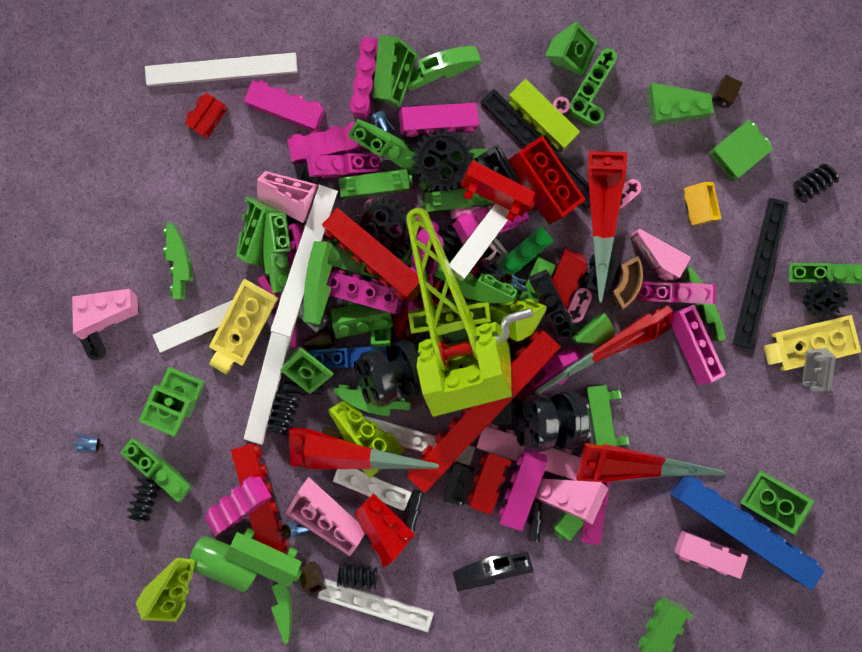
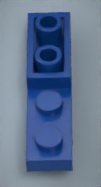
M388 346L310 350L311 356L328 369L354 367V361L358 360L360 354L370 350H380L389 361Z

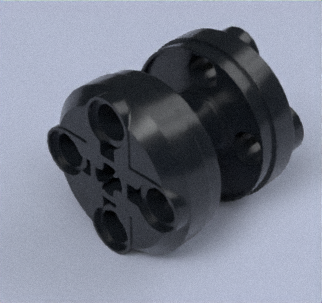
M410 339L395 342L389 348V361L380 350H370L361 353L358 360L354 361V370L357 374L363 398L367 404L371 403L378 408L391 404L397 398V385L407 396L422 393L417 370V359L420 356L418 353L419 342H413Z
M561 392L555 394L550 400L545 395L533 394L525 396L522 401H517L515 404L517 442L521 447L525 446L531 452H544L553 448L555 444L560 448H579L591 439L589 402L586 397H580L575 392Z

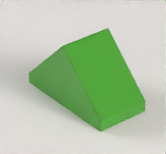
M391 327L371 331V347H390L392 345Z

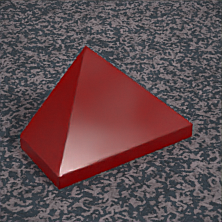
M405 306L401 309L400 314H393L396 337L402 340L410 339L412 341L416 333H411L408 316L409 309Z

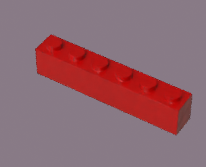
M336 208L322 223L323 228L326 230L324 234L330 240L336 239L339 242L338 246L344 252L349 250L353 254L351 257L358 264L363 262L367 266L365 269L371 275L375 276L377 274L381 278L380 282L389 289L391 286L396 290L394 294L402 301L406 299L411 303L421 292L418 274L339 208Z
M251 443L230 450L240 486L243 485L242 481L248 477L253 476V478L260 476L270 495L273 494L272 485L267 483L266 475H268L267 467L261 462L260 457L263 454L260 445L257 446L256 443ZM271 497L249 514L252 529L255 531L256 541L287 554L289 544L287 539H283L281 534L283 523L277 518L278 506Z

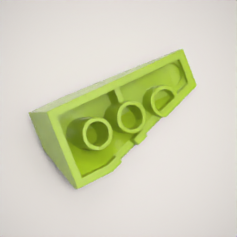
M515 296L513 302L489 303L490 319L492 323L497 322L501 325L502 320L507 315L531 308L533 317L509 324L510 333L508 337L518 342L534 333L546 312V306L531 299H527L525 302L520 301Z
M343 400L329 409V413L345 441L400 455L405 451L389 432L385 433L377 427L378 424L367 420L360 411ZM382 469L362 470L370 479Z
M176 558L143 589L136 601V606L142 620L177 622L186 606L185 598L189 593L188 585L193 575L194 559Z

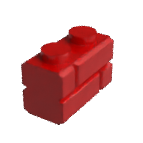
M206 92L204 96L201 95L197 99L196 108L186 115L185 125L203 138L208 139L228 108L224 103Z

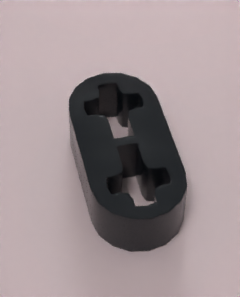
M97 331L90 335L92 342L88 338L83 340L79 338L90 359L101 360L105 357L106 348ZM93 344L95 348H100L99 356L92 354L95 351L92 346Z

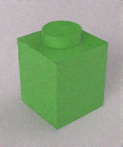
M563 512L553 524L556 530L554 533L562 540L566 538L570 541L584 522L577 517Z

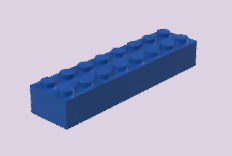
M685 476L681 477L670 493L671 496L797 583L811 591L825 572L819 567L820 563L805 555L796 546L789 544L782 536L770 531L771 529L766 525L754 520V517L747 512L737 509L738 506L724 498L720 499L722 495L708 487L704 488L705 483L692 476L688 478Z

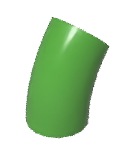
M207 536L201 538L194 546L190 559L195 561L193 572L242 593L245 592L252 584L257 573L225 559L230 547L229 544Z

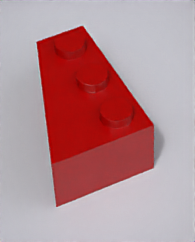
M564 247L562 257L559 263H557L551 279H553L568 310L571 303L569 298L572 293H576L580 284L577 281L580 275L584 276L588 265H585V255Z
M486 451V454L482 453L479 464L482 465L480 472L476 471L473 483H476L474 490L469 491L466 500L469 502L470 508L492 515L500 493L502 482L504 483L507 467L512 462L511 459Z
M374 493L353 513L364 534L368 535L373 544V550L378 553L383 568L397 558L415 535Z

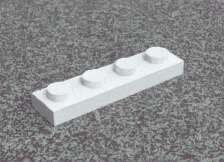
M338 469L333 479V482L364 495L371 496L374 493L382 502L403 511L412 493L374 476L369 479L364 472L357 469Z

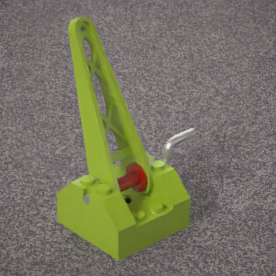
M414 208L409 211L406 219L431 339L419 343L418 353L420 356L417 359V370L422 394L432 416L512 397L510 346L507 341L510 333L509 324L533 317L532 309L507 315L502 320L501 325L493 322L476 327L427 211L422 208ZM419 226L424 228L430 235L427 247L417 239ZM432 243L435 248L436 254L431 251ZM420 248L425 251L423 259ZM429 255L441 264L446 281L442 294L428 283L425 267ZM448 287H450L456 306L446 298ZM431 292L440 299L437 311H435ZM445 303L459 314L462 320L439 326L438 320L443 304ZM465 328L469 337L467 340L455 341L447 345L443 341L442 334Z

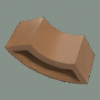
M638 256L617 268L619 281L616 288L609 294L618 310L628 306L640 291L643 281V269Z

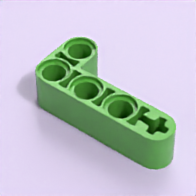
M610 48L604 49L569 106V115L590 128L598 127L604 118L603 110L591 102L617 60L616 52ZM608 57L609 61L604 67L602 64L605 58ZM593 73H599L601 79H596ZM583 89H590L592 94L586 95ZM573 105H580L582 107V111H576L573 108ZM590 114L597 115L598 121H592Z

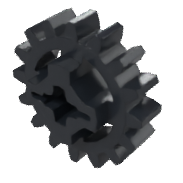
M826 278L825 282L818 279V284L811 283L812 288L805 289L807 294L803 295L804 306L815 317L821 314L822 318H825L826 314L833 317V312L840 313L839 308L846 307L844 302L848 301L846 296L848 292L842 282L838 283L836 279H833L832 282H830L829 278Z

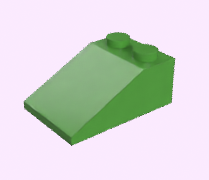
M759 471L740 504L795 538L812 510L814 501L764 472Z

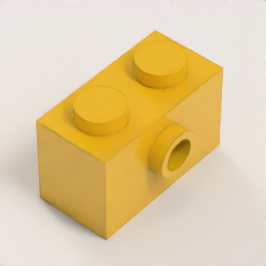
M702 182L684 188V199L688 206V218L691 225H702L721 220L714 182Z

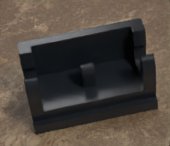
M500 145L488 149L475 158L477 163L512 181L518 179Z
M456 462L453 463L443 501L459 506L464 505L474 471L473 467Z

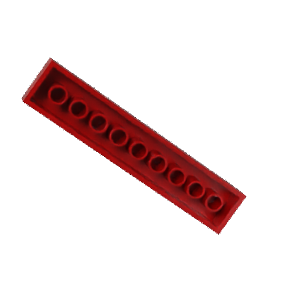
M534 331L527 338L529 342L525 346L520 345L515 350L514 354L516 356L511 360L512 397L461 409L462 414L458 418L454 416L448 423L449 428L445 432L441 430L434 438L435 443L432 446L428 444L421 452L422 457L419 460L436 463L439 467L437 469H407V477L424 493L559 350L561 346L545 331Z

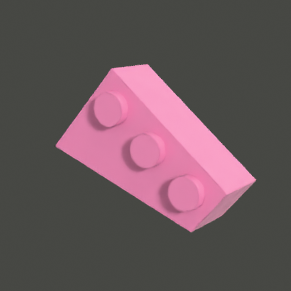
M265 171L257 179V200L282 213L285 212L286 215L303 223L310 214L319 185Z
M131 289L73 296V334L83 340L96 331L100 332L109 325L118 324L137 315V295Z
M542 479L535 497L547 505L593 524L609 488L602 482Z
M681 530L674 551L679 555V559L690 563L692 560L698 562L697 565L706 569L711 567L720 574L726 576L729 574L741 579L748 558L747 555L737 549Z

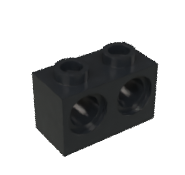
M592 254L589 261L590 271L585 273L582 283L585 284L584 288L598 294V287L592 283L593 278L597 277L595 255ZM612 255L610 257L603 296L608 295L621 260Z

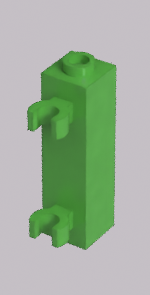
M407 169L342 177L339 178L341 198L346 200L410 192L409 186H413L412 174L408 175Z
M466 188L453 189L450 192L445 190L442 193L440 191L424 193V199H421L422 209L426 210L428 215L446 213L453 209L485 206L487 208L494 202L476 193L469 200L463 197L467 190Z
M607 385L584 387L586 399L589 402L593 444H608L612 446L629 444L628 436L615 437L609 404L611 399L622 398L621 391L608 392Z
M247 528L244 535L237 532L226 553L225 559L289 588L293 581H298L302 572L299 570L302 562L295 559L298 550L290 547L289 552L284 554L251 539L255 531Z

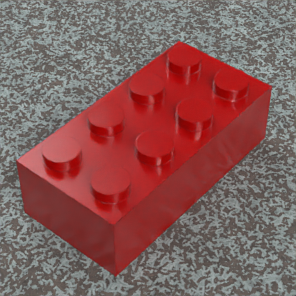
M543 136L508 159L521 185L536 192L533 200L549 225L564 217L586 200Z

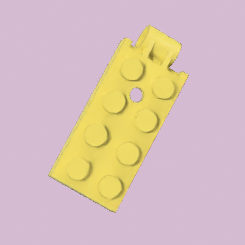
M244 279L209 346L217 351L209 365L226 375L234 362L243 366L279 298ZM234 334L239 336L240 339L238 341L234 340Z
M852 315L772 333V337L776 338L777 343L763 346L768 365L782 362L783 367H780L781 371L804 366L806 350L827 348L836 358L861 352ZM798 343L802 346L800 351L796 349V344Z

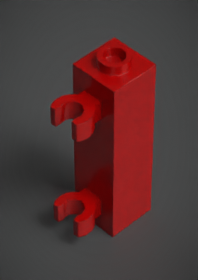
M473 160L460 186L467 189L463 197L471 200L473 194L476 193L509 210L506 219L512 222L515 216L523 217L527 211L530 212L535 204L533 198L536 192Z

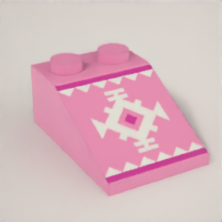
M641 229L631 234L630 238L652 270L658 274L657 277L668 282V280L672 281L681 277L691 258L690 256Z

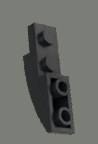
M547 269L528 277L540 303L546 306L545 314L559 341L561 342L578 335L562 297Z
M508 552L464 566L453 572V578L458 592L495 584V580L533 573L534 569L528 552L514 555Z

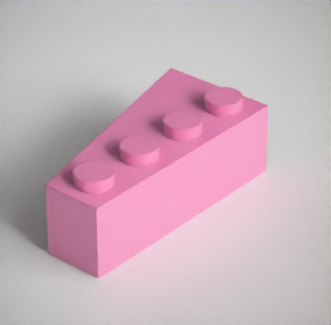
M309 477L285 513L349 556L352 555L364 536L359 523Z

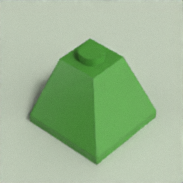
M574 22L552 39L545 56L555 65L583 76L598 42L578 22Z
M604 313L594 318L577 333L578 335L572 337L570 341L572 343L601 345L613 337L612 335L616 333V330Z
M297 347L288 355L280 369L282 373L309 394L333 375V372L301 347Z

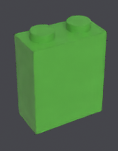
M748 120L712 149L709 154L730 179L734 181L771 152L773 148L769 139L761 135L757 125Z

